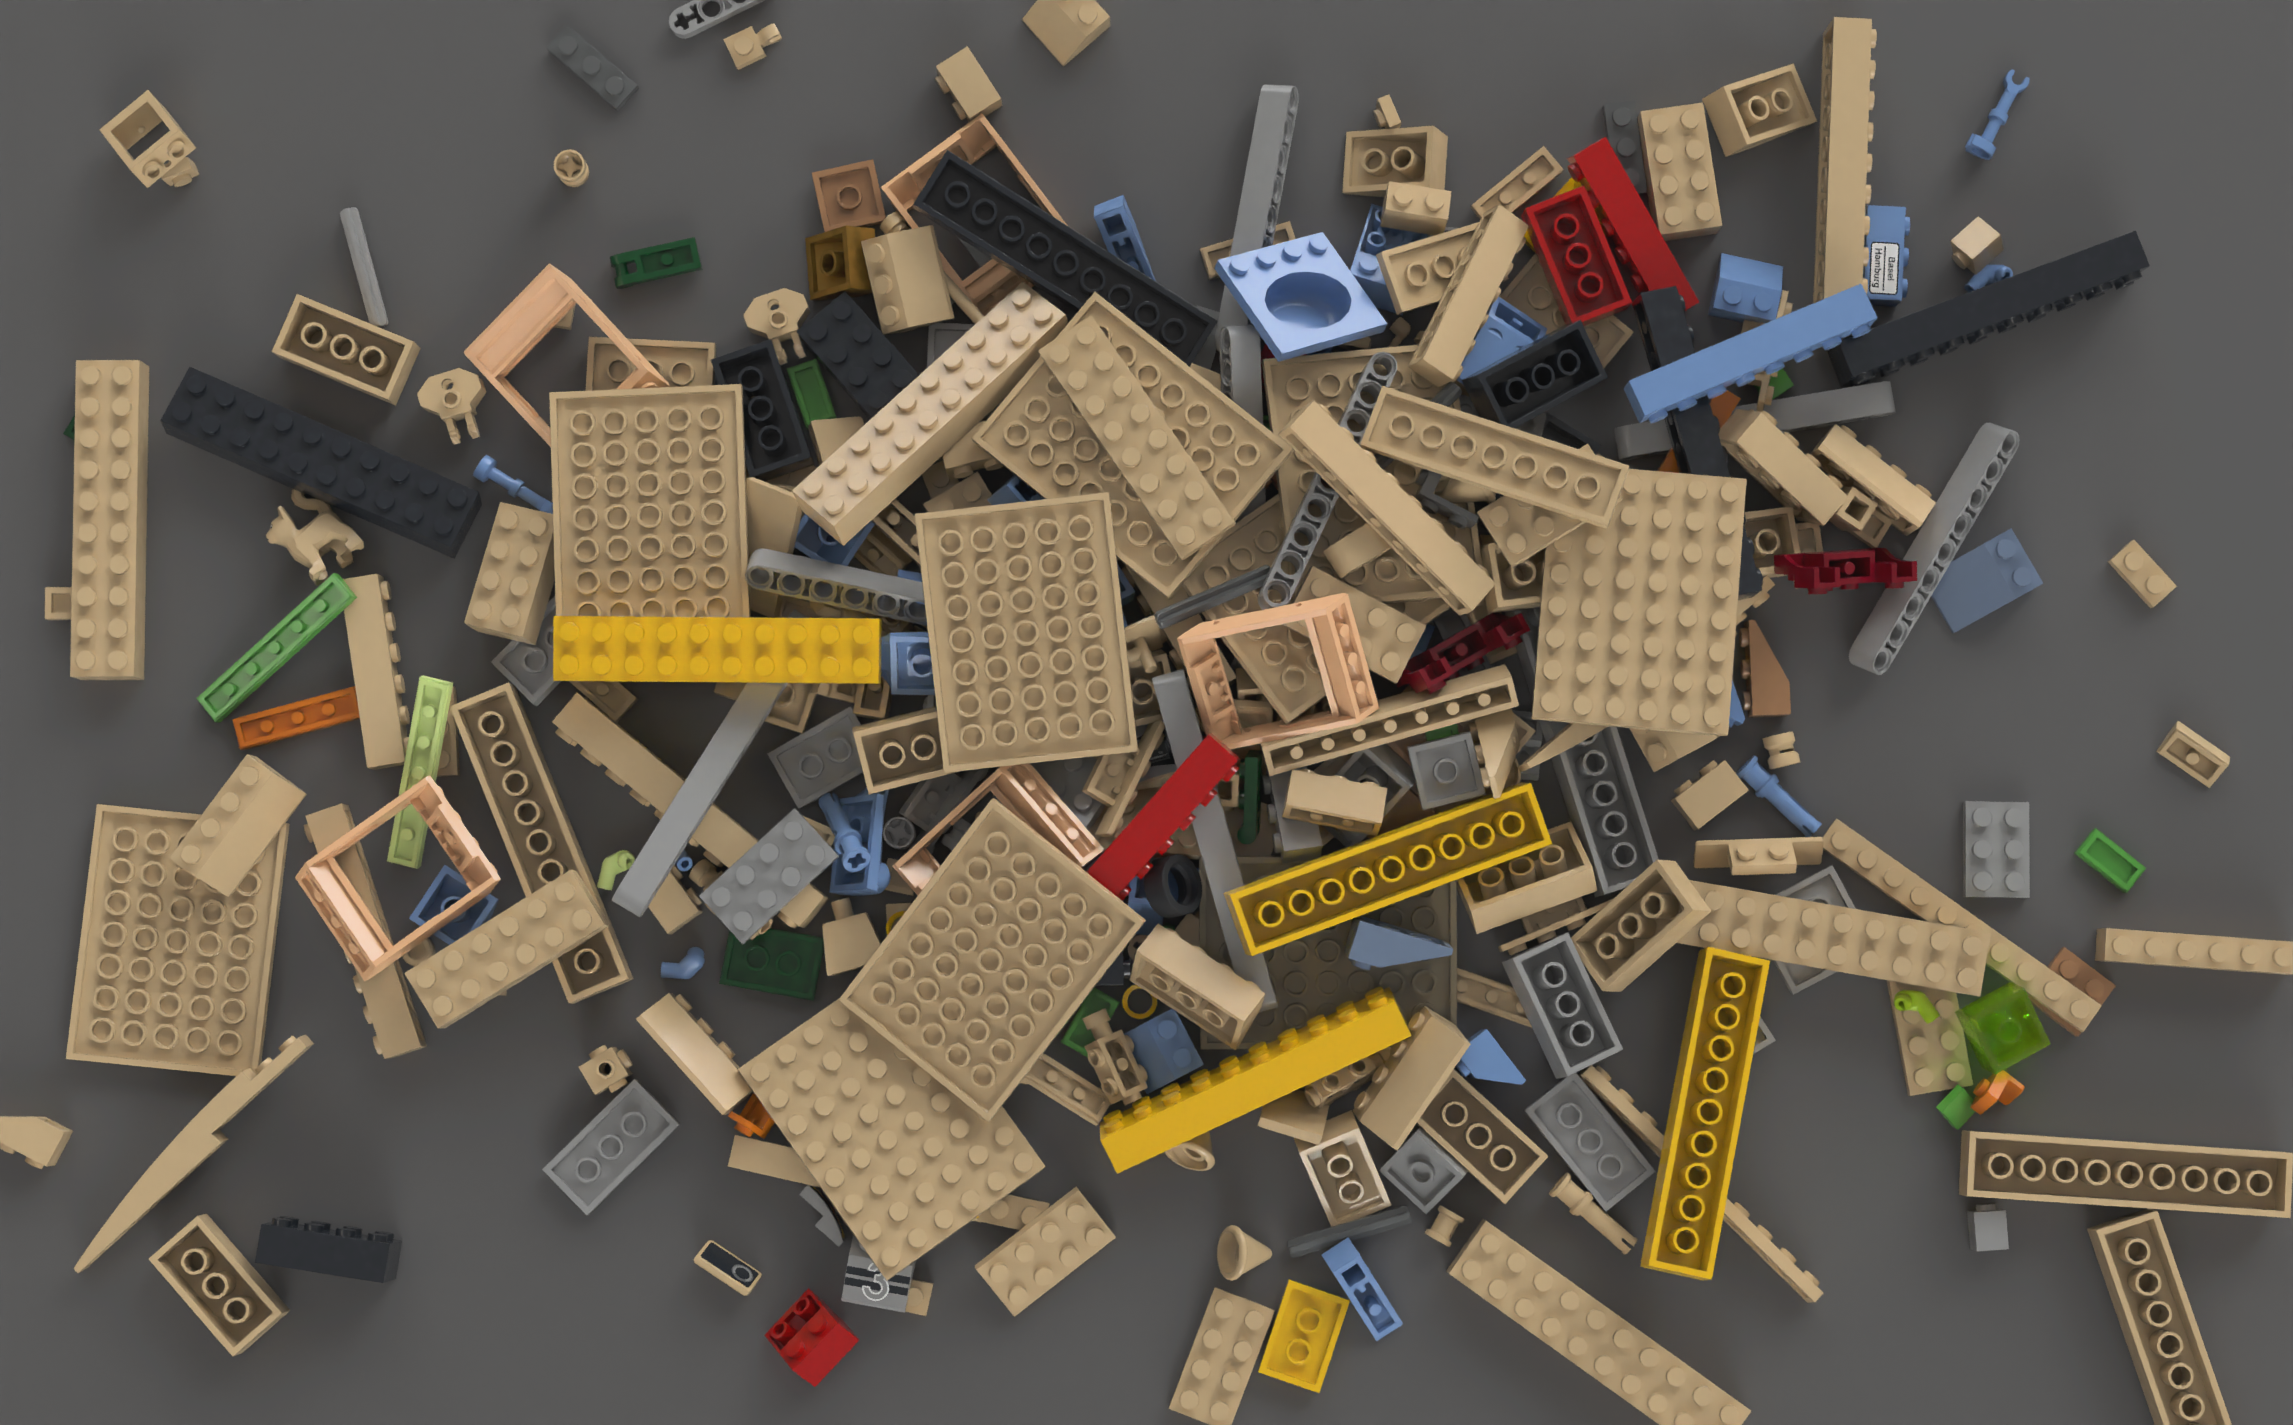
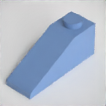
M1124 195L1095 205L1094 219L1108 252L1155 281L1135 221Z
M1349 1238L1321 1254L1376 1341L1403 1325Z

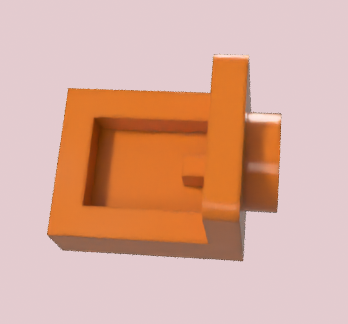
M1999 1068L1988 1079L1983 1078L1975 1087L1973 1094L1976 1097L1970 1108L1981 1115L1998 1100L2004 1105H2009L2023 1092L2025 1086L2002 1068Z
M754 1093L740 1115L733 1111L728 1115L729 1118L737 1123L734 1129L749 1138L754 1133L765 1139L775 1123Z

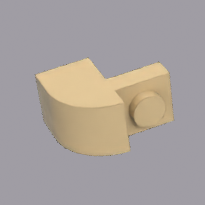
M1843 487L1842 491L1848 498L1829 521L1840 530L1848 531L1871 548H1877L1893 521L1877 511L1875 508L1878 504L1856 488Z

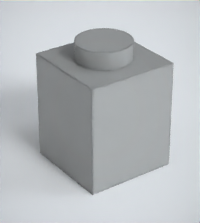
M1995 1203L1976 1204V1210L1967 1211L1970 1250L1991 1251L2009 1249L2006 1210L1996 1209Z

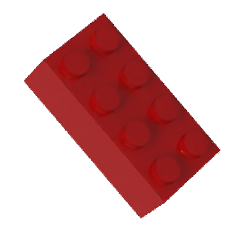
M1584 185L1525 208L1521 216L1522 220L1529 225L1527 232L1565 325L1581 320L1583 326H1586L1629 308L1632 300Z

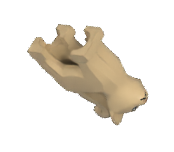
M293 489L291 499L294 504L304 510H317L319 515L308 525L298 530L292 517L280 505L278 507L279 516L271 522L270 530L265 536L269 543L286 547L295 561L309 568V576L314 584L318 586L329 578L326 567L321 559L324 554L332 550L337 554L336 561L341 568H345L353 562L351 552L356 549L362 550L364 543L353 528L340 520L329 504L315 498L307 499L304 493Z

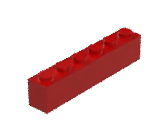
M1604 137L1567 158L1570 163L1567 168L1575 182L1580 181L1581 185L1585 186L1593 208L1596 209L1601 218L1599 223L1605 236L1608 238L1611 236L1617 248L1614 251L1617 258L1623 265L1627 264L1633 274L1630 276V280L1634 288L1640 293L1641 291L1648 292L1677 286L1679 295H1682L1684 298L1686 310L1698 304V298L1607 138Z
M1212 733L1208 734L1089 868L1087 873L1123 901L1132 891L1128 886L1129 883L1136 876L1141 880L1154 866L1149 862L1157 852L1163 856L1175 841L1171 836L1177 829L1180 828L1184 832L1196 819L1192 812L1200 803L1206 807L1218 794L1214 790L1216 785L1222 779L1227 783L1240 768L1235 764L1240 758Z

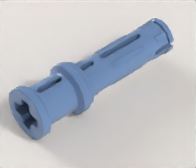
M1753 755L1736 772L1737 776L1743 778L1755 790L1757 797H1765L1805 837H1810L1811 833L1814 834L1822 823L1817 821L1778 784V776L1770 774L1757 762L1758 757Z
M830 793L824 794L819 799L818 804L835 836L834 847L842 855V864L847 871H860L868 866L871 856L869 851L862 846L860 833L851 827L838 796L835 793L832 794V797Z

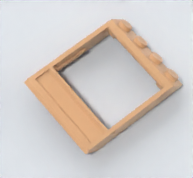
M982 113L881 187L894 209L904 218L909 229L919 228L908 211L913 209L914 202L946 151H950L972 165L997 147L1040 208L1067 225ZM939 250L944 272L984 316L1021 282H1024L1031 288L1034 286L994 259H991L962 281Z
M549 263L469 345L464 354L551 447L550 427L505 377L576 304L587 313L637 367L617 389L670 387V385L578 285Z
M1346 593L1202 622L1177 638L1205 734L1207 736L1212 733L1229 749L1358 724L1379 709L1349 596ZM1305 619L1330 711L1297 717L1287 725L1281 720L1242 728L1215 638Z
M1028 763L999 767L892 867L918 896L941 866L926 848L946 829L961 819L990 791L1003 806L1082 869L1086 868L1105 849L1035 768Z
M430 775L305 862L295 877L364 981L374 977L485 898L501 880L495 866L485 857L477 840L468 832L462 823L460 815L454 811L445 798L443 790L434 782ZM412 804L448 854L471 892L393 945L335 858Z

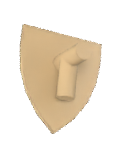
M1153 615L1124 628L1128 664L1140 660L1146 673H1152L1157 670L1158 667L1151 652L1163 647L1159 627Z

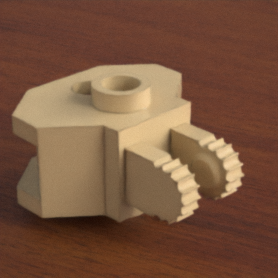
M782 288L754 298L744 313V318L750 332L772 340L780 365L787 363V355L782 348L781 342L791 338L794 343L795 353L799 359L806 357L800 337L796 332L810 314L804 294ZM774 305H779L778 309L771 310Z
M461 368L428 377L417 393L420 406L427 412L441 417V420L446 423L452 443L454 445L461 443V435L457 429L456 421L462 419L466 420L467 430L472 439L480 437L474 416L477 415L476 407L487 393L484 381L478 375ZM453 384V387L447 390L448 386Z

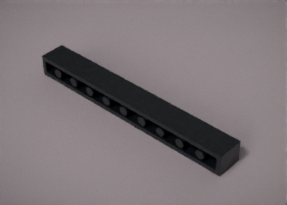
M1677 286L1640 293L1632 302L1650 370H1656L1694 354V333L1692 327L1687 325L1684 314L1686 310L1685 301L1682 295H1679ZM1706 395L1696 399L1697 404L1689 409L1679 411L1677 407L1668 411V416L1664 420L1679 473L1734 478L1729 474L1727 466L1728 453L1720 442L1718 435L1720 425L1717 417L1712 413L1711 399ZM1745 513L1738 600L1754 597L1762 591L1761 586L1763 585L1762 573L1759 568H1756L1753 558L1754 545L1751 538L1747 537L1744 527L1746 522Z

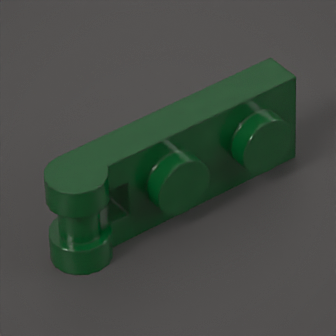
M695 237L624 252L610 257L611 267L615 268L617 275L614 278L617 289H624L636 284L703 270ZM636 263L637 272L629 274L627 265Z
M1249 750L1245 759L1240 760L1239 775L1240 778H1245L1244 790H1240L1239 809L1244 810V822L1237 832V838L1242 844L1246 845L1254 842L1261 827V750Z

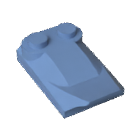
M928 632L889 633L882 637L881 676L889 684L891 694L935 695Z
M866 787L855 797L840 799V804L851 827L860 833L862 846L869 851L871 859L868 866L864 869L850 872L844 868L842 855L834 847V851L839 857L832 864L829 893L864 896L879 894L888 887L891 875L888 866L882 863V832L889 789L868 794Z

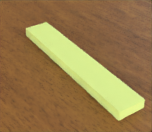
M424 675L419 677L399 796L429 775L436 783L453 682ZM412 804L395 815L387 862L418 869L422 863L428 825Z

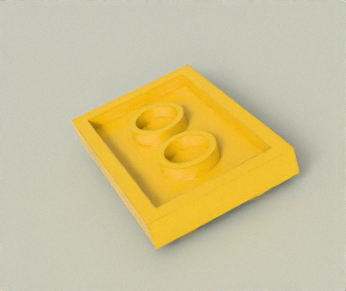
M1288 1279L1258 1372L1320 1393L1350 1300Z

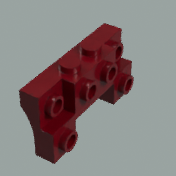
M1886 548L1774 555V574L1787 575L1789 581H1794V588H1807L1808 594L1812 595L1827 594V591H1833V587H1839V589L1844 590L1859 589V583L1883 582L1885 583V588L1893 589L1904 588V582L1917 581V561L1900 560L1894 557Z
M1498 612L1491 613L1409 659L1398 683L1395 684L1399 688L1409 683L1416 694L1426 689L1431 694L1446 686L1445 681L1459 677V669L1466 666L1469 671L1484 663L1483 656L1494 649L1504 646L1508 650L1523 642L1521 635L1530 631V628L1522 613L1510 617Z

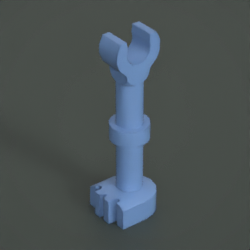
M2013 69L2003 79L2005 89L1996 108L1991 109L1988 115L1989 122L1982 136L1972 133L1965 145V151L1981 159L1990 160L1996 150L1992 142L2000 126L2005 125L2009 117L2007 112L2016 95L2023 92L2029 84L2030 78L2025 77L2020 85L2014 84L2012 76L2015 70Z
M488 455L481 459L473 473L475 478L483 483L491 479L507 489L508 494L513 498L518 496L539 511L553 514V503L525 487V482L519 478L514 480L497 469V461Z

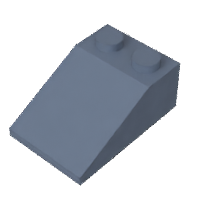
M2011 528L1952 561L1931 597L1951 632L1955 633L2040 586L2043 582Z
M1361 915L1353 918L1344 952L1349 961L1352 962V965L1370 970L1371 966L1380 968L1452 955L1453 948L1445 940Z

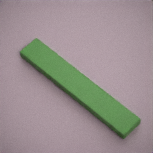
M333 573L196 699L215 722L220 723L348 607L357 596L339 574Z

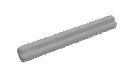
M356 207L346 208L340 212V217L370 324L383 328L388 325L389 321L359 211Z

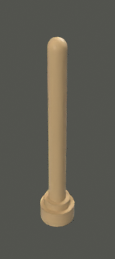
M898 211L888 215L880 225V229L884 234L909 230L906 221ZM944 272L949 296L971 321L976 324L984 315Z

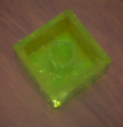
M2012 982L1955 1011L1981 1068L1993 1074L2003 1071L2051 1044L2025 988Z

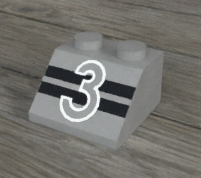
M853 1234L841 1301L905 1313L916 1261L886 1281Z

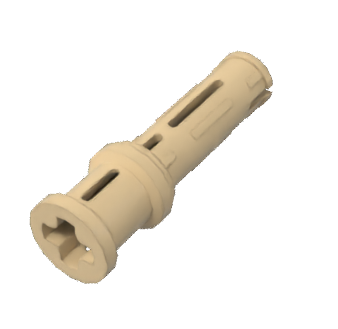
M1568 1172L1551 1188L1549 1192L1551 1197L1556 1196L1570 1208L1569 1212L1572 1215H1581L1615 1245L1622 1254L1625 1255L1631 1250L1622 1242V1238L1634 1247L1638 1239L1592 1201V1194L1589 1191H1583L1571 1180V1175Z

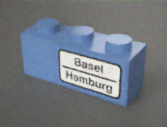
M1867 205L1865 208V216L1870 217V230L1868 235H1864V247L1869 248V261L1867 267L1863 266V279L1868 280L1867 297L1871 305L1896 307L1902 301V298H1906L1908 282L1907 279H1903V267L1908 265L1909 249L1904 248V238L1909 235L1910 217H1905L1906 207Z

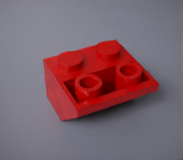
M809 1288L764 1335L792 1371L814 1387L822 1381L859 1341V1338L849 1326Z

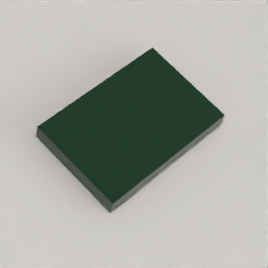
M769 928L765 933L758 934L753 940L749 939L742 944L729 930L719 984L814 1001L824 952L823 937Z

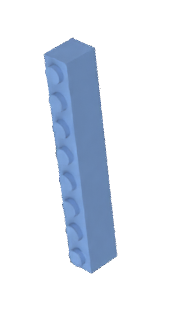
M1859 284L1629 380L1624 387V391L1639 423L1649 420L1652 424L1668 416L1667 412L1677 407L1679 411L1693 407L1697 404L1696 399L1706 395L1709 399L1715 398L1727 391L1725 387L1734 383L1738 387L1744 386L1755 380L1754 375L1765 371L1769 375L1785 367L1784 362L1792 359L1796 363L1811 357L1813 355L1812 351L1820 347H1823L1824 350L1832 349L1841 344V339L1852 334L1853 338H1858L1871 331L1870 326L1877 319V315L1862 284Z

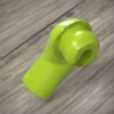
M1902 990L1895 994L1893 1002L1895 1008L1899 1011H1918L1927 1024L1940 1016L1939 1012L1922 991Z

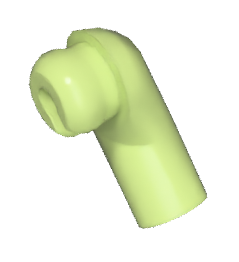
M620 850L606 857L602 862L597 887L612 891L616 875L631 868L635 861L634 855L627 850Z

